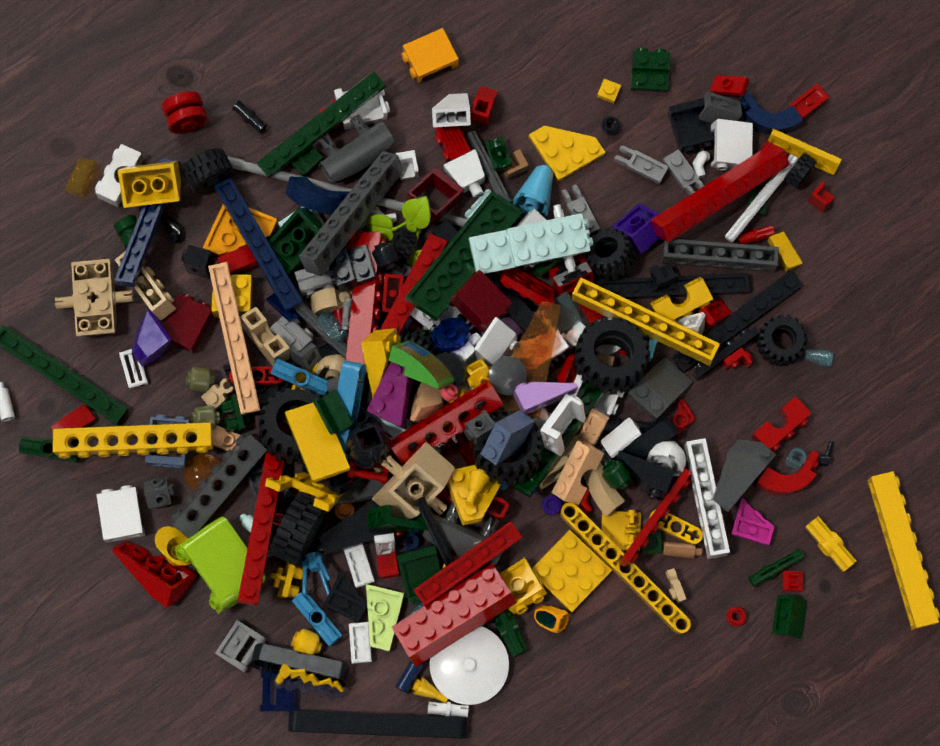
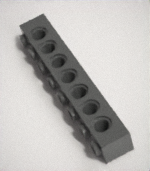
M385 151L381 152L299 255L306 272L318 276L323 275L404 171L398 155Z

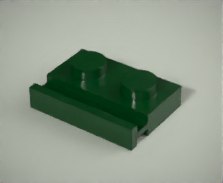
M311 145L293 159L290 164L305 177L324 158Z

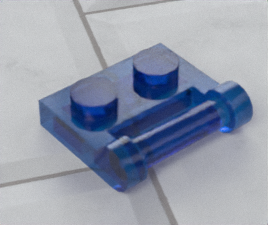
M261 671L262 705H260V712L296 711L297 679L288 677L282 684L276 683V705H270V678H277L278 674Z

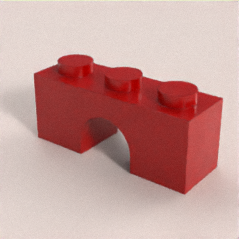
M796 396L778 412L785 421L783 428H775L767 421L753 433L751 438L754 441L762 442L771 451L775 452L781 446L780 442L784 438L788 440L796 433L794 431L796 427L800 426L802 428L810 421L808 417L811 412Z

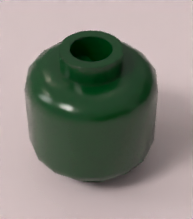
M611 460L603 467L602 477L610 488L624 489L630 483L631 472L622 461Z

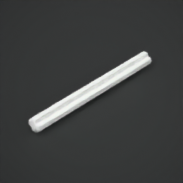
M791 154L788 157L790 165L769 180L727 232L725 238L729 242L735 241L785 179L798 160L795 155Z

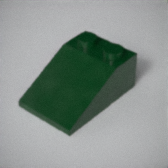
M297 208L268 241L287 275L291 274L302 264L299 255L323 226V223L307 208Z

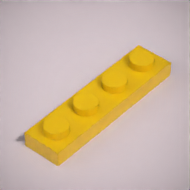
M775 129L772 130L768 139L770 143L784 149L789 156L793 154L799 159L803 153H806L817 161L814 167L832 175L835 174L842 160Z

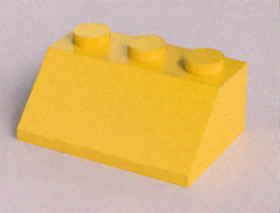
M178 161L123 167L117 170L124 208L180 201L181 176Z

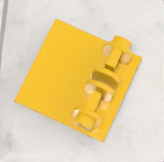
M628 510V512L614 511L607 517L602 512L601 531L620 550L627 551L640 533L641 512H636V510Z

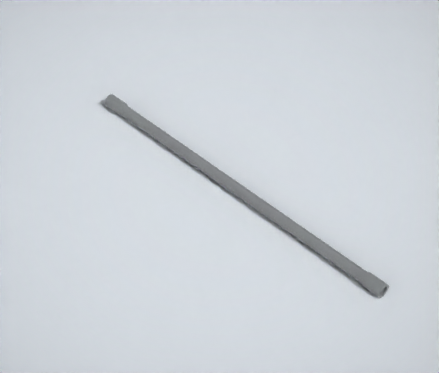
M228 156L234 169L266 176L257 164ZM279 170L271 178L288 182L290 176H304ZM308 178L310 182L313 183L315 186L325 190H352L350 188H346L343 186ZM383 197L377 205L402 211L404 202ZM447 213L439 220L444 222L447 219L450 224L463 227L468 221L466 218Z

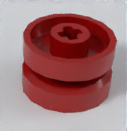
M181 92L167 98L161 104L163 114L167 118L168 129L171 133L191 132L207 123L208 116L206 110L202 107L203 101L198 92Z

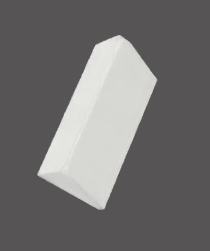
M629 417L604 437L601 443L609 456L614 458L619 451H622L641 435L639 426Z

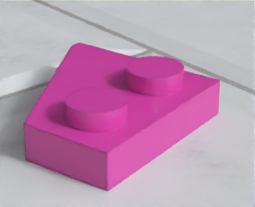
M741 498L731 535L769 546L774 526L768 520H765L757 510H754L746 503L745 499Z

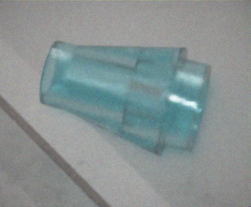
M807 349L805 360L824 368L826 366L831 367L834 352H830V350Z

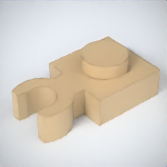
M229 378L223 379L220 382V387L218 384H214L201 396L208 406L214 407L215 411L220 408L222 402L229 399L226 394L235 391V386H231L229 389L226 386L227 382L230 381Z
M675 569L667 570L665 573L670 582L671 589H669L671 599L675 600L677 604L684 602L686 596L677 578Z

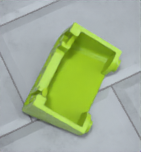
M220 517L179 544L174 551L180 561L184 563L192 562L212 591L209 604L218 614L238 603L248 548L225 517ZM265 574L263 575L262 584L265 581Z

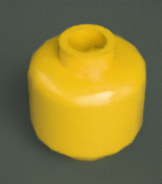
M302 629L294 634L291 646H293L294 651L314 655V653H319L322 643L319 642L320 637L317 633Z

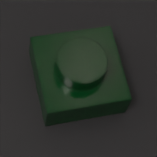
M661 533L648 534L647 538L650 540L642 549V555L661 554Z

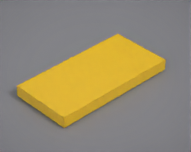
M314 403L285 412L286 419L312 483L350 471V466L337 435L329 433Z

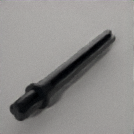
M420 497L415 503L447 566L455 559L426 499ZM463 579L462 581H460L459 583H457L455 586L459 585L460 583H462V582L465 581V580Z

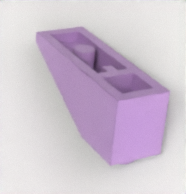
M524 382L516 387L513 396L521 412L527 415L563 399L566 394L572 395L576 393L578 386L576 383L531 382L527 384Z

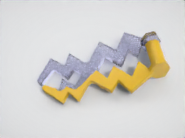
M286 664L282 665L279 674H277L274 680L275 688H284L287 692L298 688L303 695L315 690L320 698L327 695L330 700L344 696V688L338 680L332 682L330 677L319 681L314 673L307 675L305 669L290 670V667ZM298 676L301 677L300 680L292 683L291 679ZM306 682H312V684L306 686L304 685V683ZM337 688L340 692L332 693V690Z

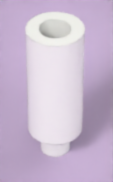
M0 382V418L2 422L15 419L9 390L4 387L3 382Z

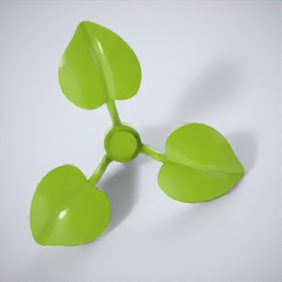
M424 196L407 200L402 205V214L406 220L396 227H393L392 219L383 214L370 216L365 221L366 227L369 232H381L387 241H391L394 238L393 231L404 226L410 232H416L417 237H419V234L422 232L421 229L426 228L431 219L428 198ZM413 249V254L410 255V259L406 263L413 267L421 250L415 252V249Z

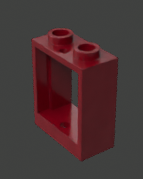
M436 167L407 192L405 199L406 202L407 200L418 198L431 185L448 197L449 200L439 210L435 211L430 207L431 225H435L461 201L464 188Z

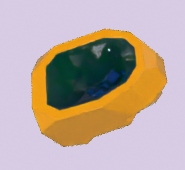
M546 605L537 607L534 612L535 621L539 626L555 633H560L566 628L570 617L569 613L565 610Z

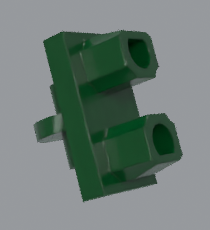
M503 136L494 140L484 141L494 171H506L508 167L512 166Z
M237 395L220 404L222 414L232 413L233 417L224 421L226 432L236 431L237 434L243 433L242 430L245 429L244 422L249 423V416L254 413L241 415Z

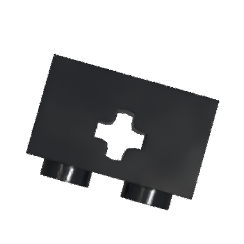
M188 245L187 250L183 251L181 258L187 273L210 279L208 266L214 265L215 262L211 250Z

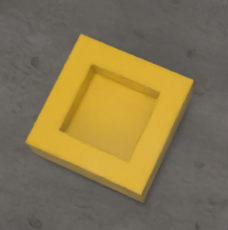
M604 79L597 98L614 104L621 85Z

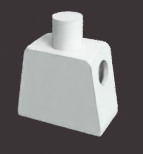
M476 150L444 164V173L464 188L463 193L470 190L474 198L484 193L480 185L485 182V175Z

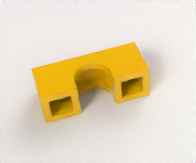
M699 277L684 285L687 298L683 303H672L666 294L651 302L650 305L655 313L676 322L678 317L689 316L693 313L694 309L698 307L703 308L710 304L713 297L703 278Z

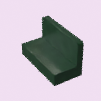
M333 390L322 398L312 400L331 435L340 434L355 425L338 390Z
M777 595L772 634L801 639L807 601L794 595Z

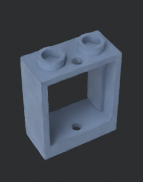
M160 414L156 415V417H150V425L191 423L190 420H187V417L176 416L175 419ZM156 436L151 437L148 444H155ZM149 452V455H146L145 463L147 466L186 469L188 453L181 454L180 458L156 456L154 452Z

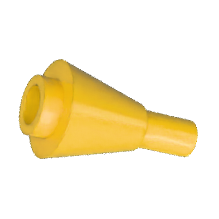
M481 469L471 471L470 492L466 500L467 504H474L476 496L489 481L490 477L486 471Z
M421 677L420 680L416 679L413 684L412 690H414V695L435 698L443 703H446L448 700L424 677Z

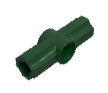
M22 436L20 440V454L77 463L80 458L78 455H71V458L61 459L53 452L46 454V448L53 446V440L50 439L41 440ZM70 444V447L75 448L77 445Z
M509 609L495 616L494 620L500 637L504 639L512 658L528 651L519 632L520 628L517 621L511 615Z

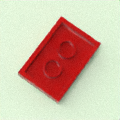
M519 268L502 271L500 282L506 288L514 289L522 297L530 298L538 306L546 307L550 310L554 304V288Z

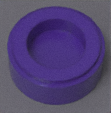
M554 495L547 496L542 503L544 513L550 516L558 514L562 507L561 500Z

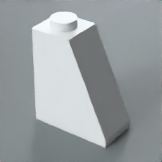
M449 94L432 108L433 127L471 125L468 94Z

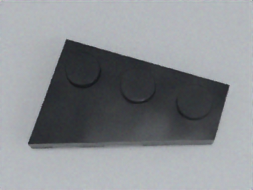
M304 463L302 471L309 475ZM344 472L318 482L340 495L361 485L362 478H348V472Z

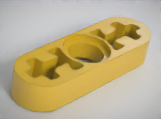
M670 513L662 519L664 521H667V518L671 519L667 524V528L663 527L665 525L664 522L659 521L658 523L660 526L657 529L687 544L697 545L702 540L703 533L698 527ZM678 522L681 525V531L673 532L670 528L671 523ZM686 526L688 527L687 532L693 533V531L697 532L696 536L699 538H695L692 541L690 540V535L685 533L683 537L681 536V534L684 532Z

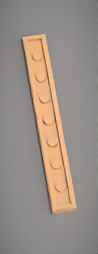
M224 262L208 266L241 415L261 411L228 263Z

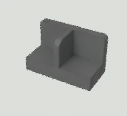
M707 92L704 96L705 108L700 113L699 120L713 123L717 119L738 121L742 115L741 101Z

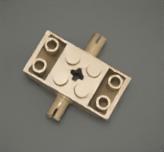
M110 259L71 262L73 294L69 297H55V302H57L55 303L56 309L74 308L76 337L115 333L117 322L116 305L117 303L134 302V298H132L133 291L115 292Z
M425 442L403 466L398 464L390 455L387 456V461L384 460L381 465L394 476L374 495L372 500L379 506L391 505L392 517L409 520L417 517L420 512L415 501L420 497H424L428 505L438 515L443 513L441 509L443 511L446 510L447 505L436 496L444 489L455 467L430 444Z

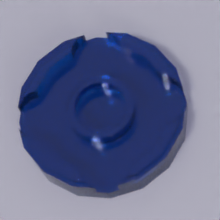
M449 318L441 321V324L433 329L431 335L433 344L438 350L453 352L465 346L469 341L470 329L462 319Z

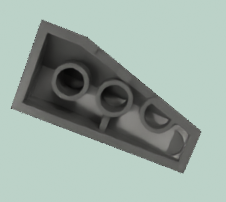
M738 439L726 454L725 464L722 467L721 477L717 483L713 500L728 512L776 454L762 442Z

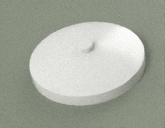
M479 626L430 657V673L435 686L445 697L460 704L473 705L489 700L500 691L508 676L509 658L504 644L497 635L482 626Z

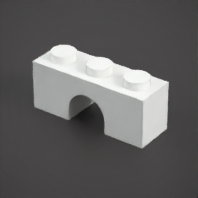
M123 144L120 145L119 149H115L111 164L106 166L102 181H98L95 187L98 199L116 207H119L122 202L120 183L117 182V170L123 167L139 166L144 160L141 152Z

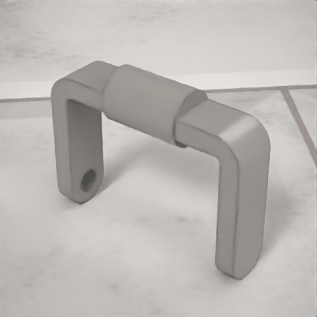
M345 297L342 316V329L349 330L352 298Z

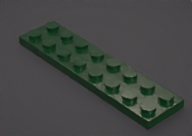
M491 191L407 294L405 301L437 321L451 304L449 299L476 272L468 238L512 228L521 217L523 211Z

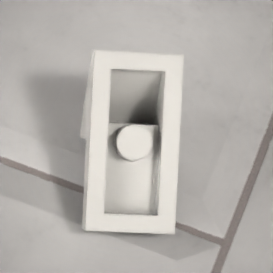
M701 312L678 318L676 323L702 335L705 313Z

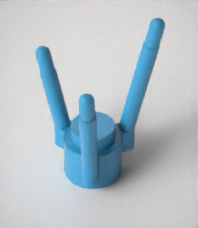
M311 552L305 555V561H302V594L306 595L308 568L311 572L319 571L328 596L330 589L327 580H330V576L322 561L321 554L319 552Z

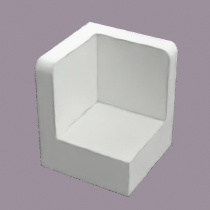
M415 151L396 153L404 170L400 175V180L419 177Z

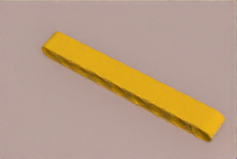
M574 503L563 505L560 512L563 521L676 634L687 632L691 626L689 618L634 563H628L630 567L629 573H622L619 561L624 556V553ZM566 508H572L575 512V515L573 517H567L564 514V510ZM586 522L589 527L588 530H579L578 523ZM600 536L602 544H593L592 537ZM609 549L614 550L616 558H607L606 551ZM637 577L642 578L644 586L636 587L634 579ZM651 591L658 595V600L655 602L648 599V593ZM667 605L672 609L670 616H665L662 613L663 606ZM677 620H683L686 623L684 630H679L676 627Z

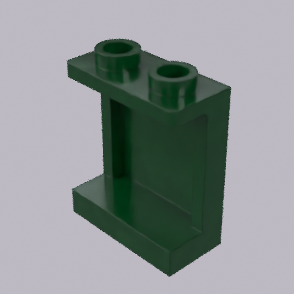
M391 505L371 508L367 515L369 529L403 534L428 531L421 514L410 520L392 517Z
M435 545L396 555L408 602L412 601L413 604L421 603L413 589L440 571Z

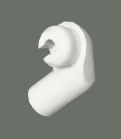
M700 151L693 161L695 173L699 178L706 176L703 165L710 159V154L707 151Z

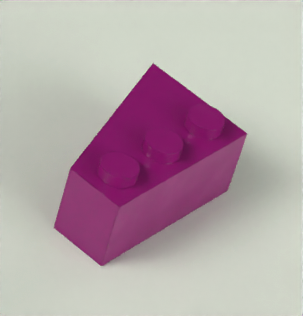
M390 361L367 408V412L406 430L413 379L403 375L405 367Z

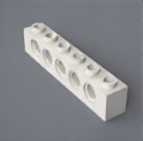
M706 438L687 441L684 445L688 469L692 472L690 478L707 559L727 556L730 550L720 505L713 500L716 485Z

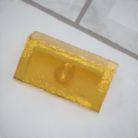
M79 158L64 191L82 198L97 166L96 162L90 159Z

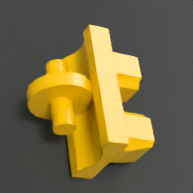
M286 562L284 571L283 568L278 567L276 574H270V578L275 579L273 587L279 588L277 597L295 598L298 595L299 587L291 585L292 578L302 579L303 569Z

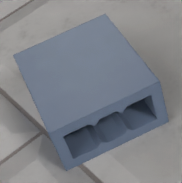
M519 410L496 422L481 455L497 465L519 453L535 421Z

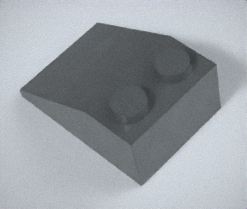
M664 357L628 392L626 399L652 422H655L684 393L693 381Z

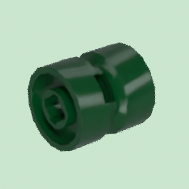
M135 215L125 216L113 225L117 235L121 237L120 240L125 250L137 223Z

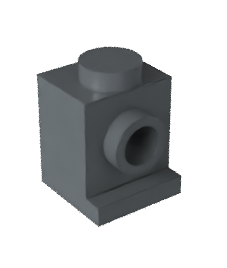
M484 410L479 416L465 423L464 433L469 441L472 440L477 446L488 439L495 422Z

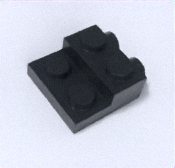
M366 244L351 250H347L346 247L343 248L328 267L330 271L333 270L334 275L330 276L333 286H337L341 292L377 280Z

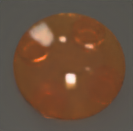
M199 454L192 457L184 469V478L188 486L197 491V485L203 479L206 480L209 477L212 467L220 464L218 459L209 454ZM216 480L213 483V488L215 489L221 481Z

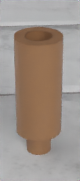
M664 541L662 555L694 559V556H702V548H695V544Z

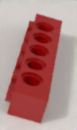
M487 380L392 438L391 449L403 466L425 442L433 448L439 444H444L449 441L450 437L464 432L465 423L479 416L482 411L485 410L488 414L495 413L504 404L490 381ZM484 401L482 406L476 407L478 402ZM467 411L466 416L459 417L462 412ZM445 422H451L448 427H442ZM429 432H434L432 437H426ZM411 443H417L414 448H409Z

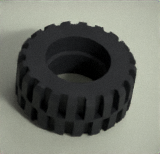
M605 317L601 318L600 322L598 320L591 322L590 326H586L583 329L575 348L574 365L577 366V374L582 375L581 380L585 384L588 382L590 388L593 390L598 388L601 393L610 391V394H617L619 390L623 393L628 391L629 387L634 388L637 382L641 381L649 362L650 351L648 350V341L644 340V333L642 331L638 332V327L635 324L631 326L628 324L629 321L625 319L619 321L617 317H612V320H608ZM605 344L616 345L625 351L629 362L620 367L607 366L598 360L594 350Z
M295 387L294 390L285 388L282 393L278 391L274 393L273 398L269 397L266 400V405L262 407L259 417L260 438H262L263 447L267 448V452L271 456L275 454L277 460H287V464H292L293 462H298V465L304 464L294 437L282 432L278 424L286 417V411L313 403L312 400L322 398V395L317 392L313 394L312 390L308 388L301 390V387Z

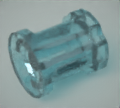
M799 448L791 450L786 458V464L792 469L799 468L806 460L805 452ZM794 455L796 458L799 457L800 460L798 462L792 459Z

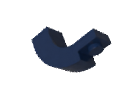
M748 90L745 91L744 97L740 96L739 98L742 110L746 111L743 120L753 123V129L760 133L770 135L772 130L775 129L787 134L799 128L803 122V119L793 105L782 112L769 113L758 106Z
M294 176L289 177L286 189L287 196L295 203L307 209L331 215L350 193V191L325 190L315 186L307 177Z

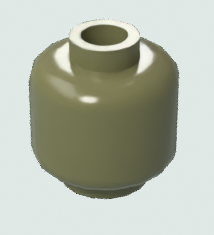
M192 367L186 373V386L189 387L190 391L207 392L210 386L214 385L215 376L211 375L209 368Z
M213 406L196 407L194 412H191V423H211L214 430L217 423H220L219 412H215Z

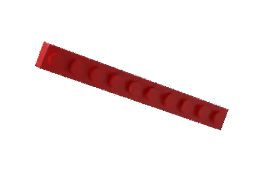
M279 423L278 427L280 430L290 435L291 429L289 424ZM267 451L238 596V603L258 606L279 495L278 491L266 487L265 483L266 479L271 477L273 480H279L280 476H282L285 462L284 459L282 461L277 460L275 454L271 456Z

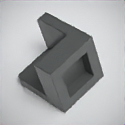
M312 343L300 352L292 347L290 348L293 362L307 371L321 360L317 347Z

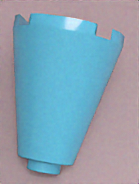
M546 165L537 166L514 197L513 205L515 206L516 204L523 211V215L526 216L533 209L543 215V217L549 214L553 171L550 167Z

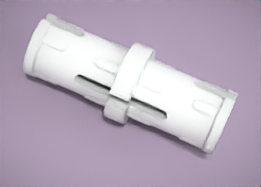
M429 701L427 714L467 718L469 705Z

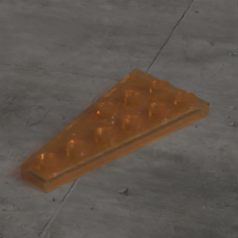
M541 302L530 325L511 355L519 359L526 367L527 384L531 382H547L561 305ZM496 392L504 404L498 412L507 413V411H512L513 414L520 410L513 395H502ZM542 408L527 414V416L540 419Z

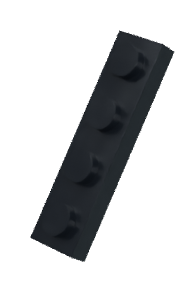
M753 327L751 330L746 328L739 334L740 338L736 341L731 339L724 345L725 349L721 352L717 351L710 366L702 362L694 367L696 370L693 373L694 378L698 381L720 365L724 359L755 339L759 334L757 328Z

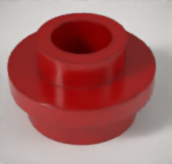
M732 607L728 610L726 618L730 625L738 627L745 623L746 613L740 607ZM734 613L739 615V620L733 619Z

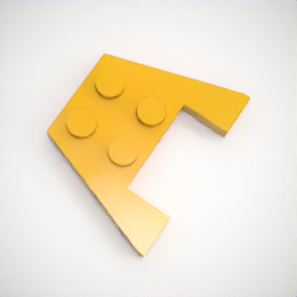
M305 472L296 473L293 478L286 475L280 476L279 480H273L272 477L267 478L265 483L266 487L278 492L294 487L299 489V492L315 496L313 506L327 512L332 509L342 496V494H336L318 481L312 483L310 476Z

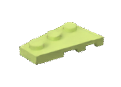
M366 584L370 647L390 652L394 637L392 626L397 624L404 593Z

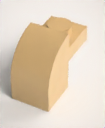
M333 287L313 293L310 297L312 312L316 316L331 315L334 310L343 309L345 297L352 298V290L349 289L341 292Z

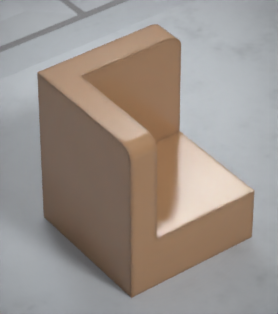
M520 149L513 152V157L510 158L512 166L508 167L503 173L507 180H510L528 171V163Z

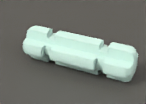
M487 189L471 206V209L467 210L465 213L467 219L477 210L491 190Z

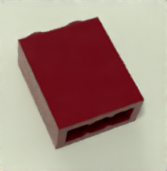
M480 269L449 299L481 333L488 329L495 317H504L509 311L508 306L512 303Z
M178 293L173 301L176 309L165 317L161 325L171 338V344L194 354L213 317L211 305L203 301L198 303L194 301L192 296Z

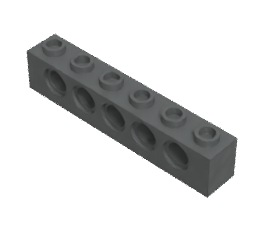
M673 239L670 242L664 240L661 263L774 272L778 266L779 247Z
M241 434L236 439V445L233 449H229L224 453L221 463L214 465L209 472V477L206 480L203 479L197 485L198 490L193 495L190 494L184 501L185 505L172 514L170 523L186 537L190 538L200 530L267 451L250 434ZM246 450V457L240 460L239 452ZM233 465V473L227 475V466ZM216 480L221 481L219 489L213 488V483ZM203 495H208L209 497L206 504L200 503ZM190 510L196 511L193 519H188L187 517Z

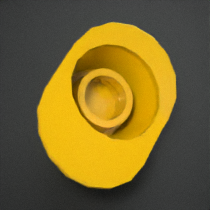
M170 526L162 527L157 531L155 535L156 547L170 564L185 566L192 563L191 561L188 563L180 561L174 551L179 544L188 539L181 531Z

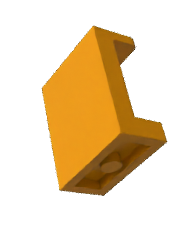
M443 28L403 45L401 56L403 61L409 64V72L413 79L416 78L418 83L422 82V78L448 66H451L453 69L459 65V59Z

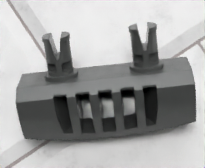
M360 114L356 116L357 121L354 118L349 120L359 135L341 149L336 147L329 134L325 136L327 143L323 139L319 140L328 153V158L320 162L318 167L329 183L339 182L358 173L374 162L382 151H386L393 144L394 139L382 121L374 127L368 128Z
M452 500L446 515H438L434 511L432 513L452 555L460 557L493 534L500 520L496 518L491 525L492 516L488 515L484 528L480 532L466 525L463 526L457 521L459 515L457 510H454L455 505ZM429 530L423 531V537L435 545ZM502 552L483 566L493 564L495 567Z

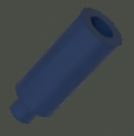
M410 661L395 687L408 694L424 666L421 664L415 666Z

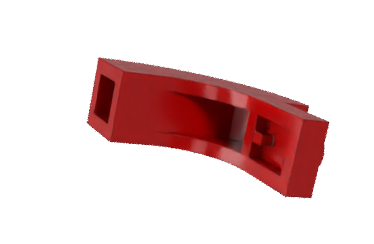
M812 450L800 471L792 475H782L766 467L754 486L768 494L777 496L791 495L801 491L817 475L811 470L814 471L819 463V460H817L819 453Z

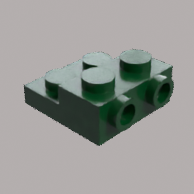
M643 47L637 48V51L633 50L631 90L668 93L670 52H666L665 49L661 48L653 52Z

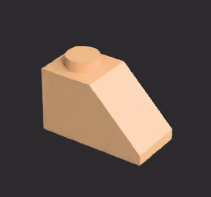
M421 383L414 395L410 416L411 421L425 419L443 407L444 400L439 389Z

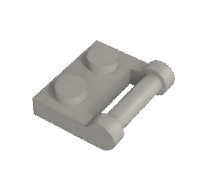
M236 620L215 654L246 673L255 645L259 643L265 644L267 639ZM253 637L255 641L242 661L238 662L236 658L249 638Z

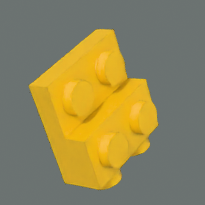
M525 557L499 574L517 602L508 608L513 614L526 612L528 605L540 603L544 599V595L547 594Z

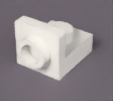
M579 320L567 334L563 332L561 335L571 350L573 347L576 348L578 338L586 327Z

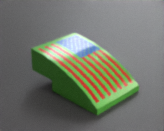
M411 341L392 346L388 361L405 367L403 375L437 389L454 383L455 379L444 364L423 347Z

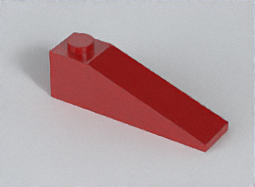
M124 541L112 548V552L149 595L166 608L180 600L197 576L196 573L186 566H174L166 561L164 556L159 555L156 557L151 555L147 549L128 541Z

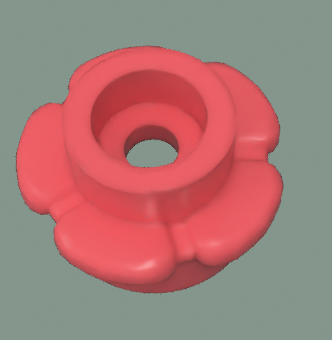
M454 384L444 386L440 390L442 397L448 402L458 398V389Z

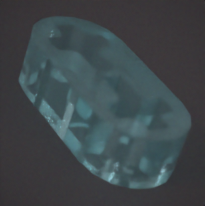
M323 311L317 318L319 325L335 342L342 343L347 337V331L342 329L340 322L330 312Z

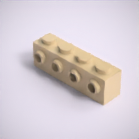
M125 252L115 259L119 266ZM143 263L134 288L151 312L160 320H163L176 309L172 303L174 299L168 292L165 293L162 290L165 288L159 279H154L153 276L156 275L154 271Z

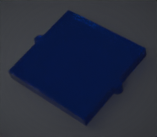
M275 293L266 298V301L288 322L296 318L300 319L301 316L294 309L287 312L284 311Z

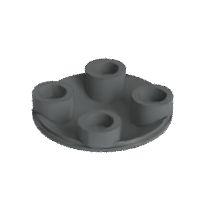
M505 356L493 363L488 372V378L496 392L502 395H514L516 387L527 381V370L519 359Z

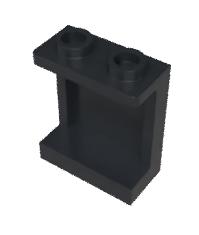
M704 98L669 106L667 114L677 147L681 153L691 154L697 149L703 148L707 150L715 145V136L711 132V124L699 120V115L705 108Z

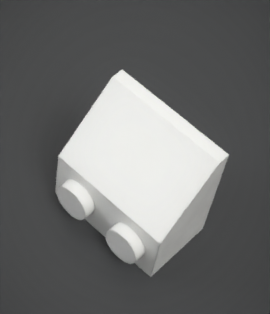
M495 317L474 348L476 357L478 359L482 358L487 365L492 366L496 360L505 357L509 350H514L518 343L517 335L500 319Z

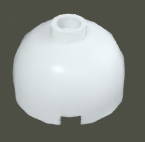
M663 441L656 444L650 450L646 461L673 470V477H678L686 465V455L676 442Z

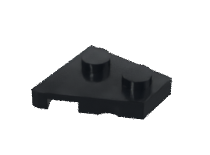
M340 571L323 606L359 623L367 608V604L349 582L345 574Z

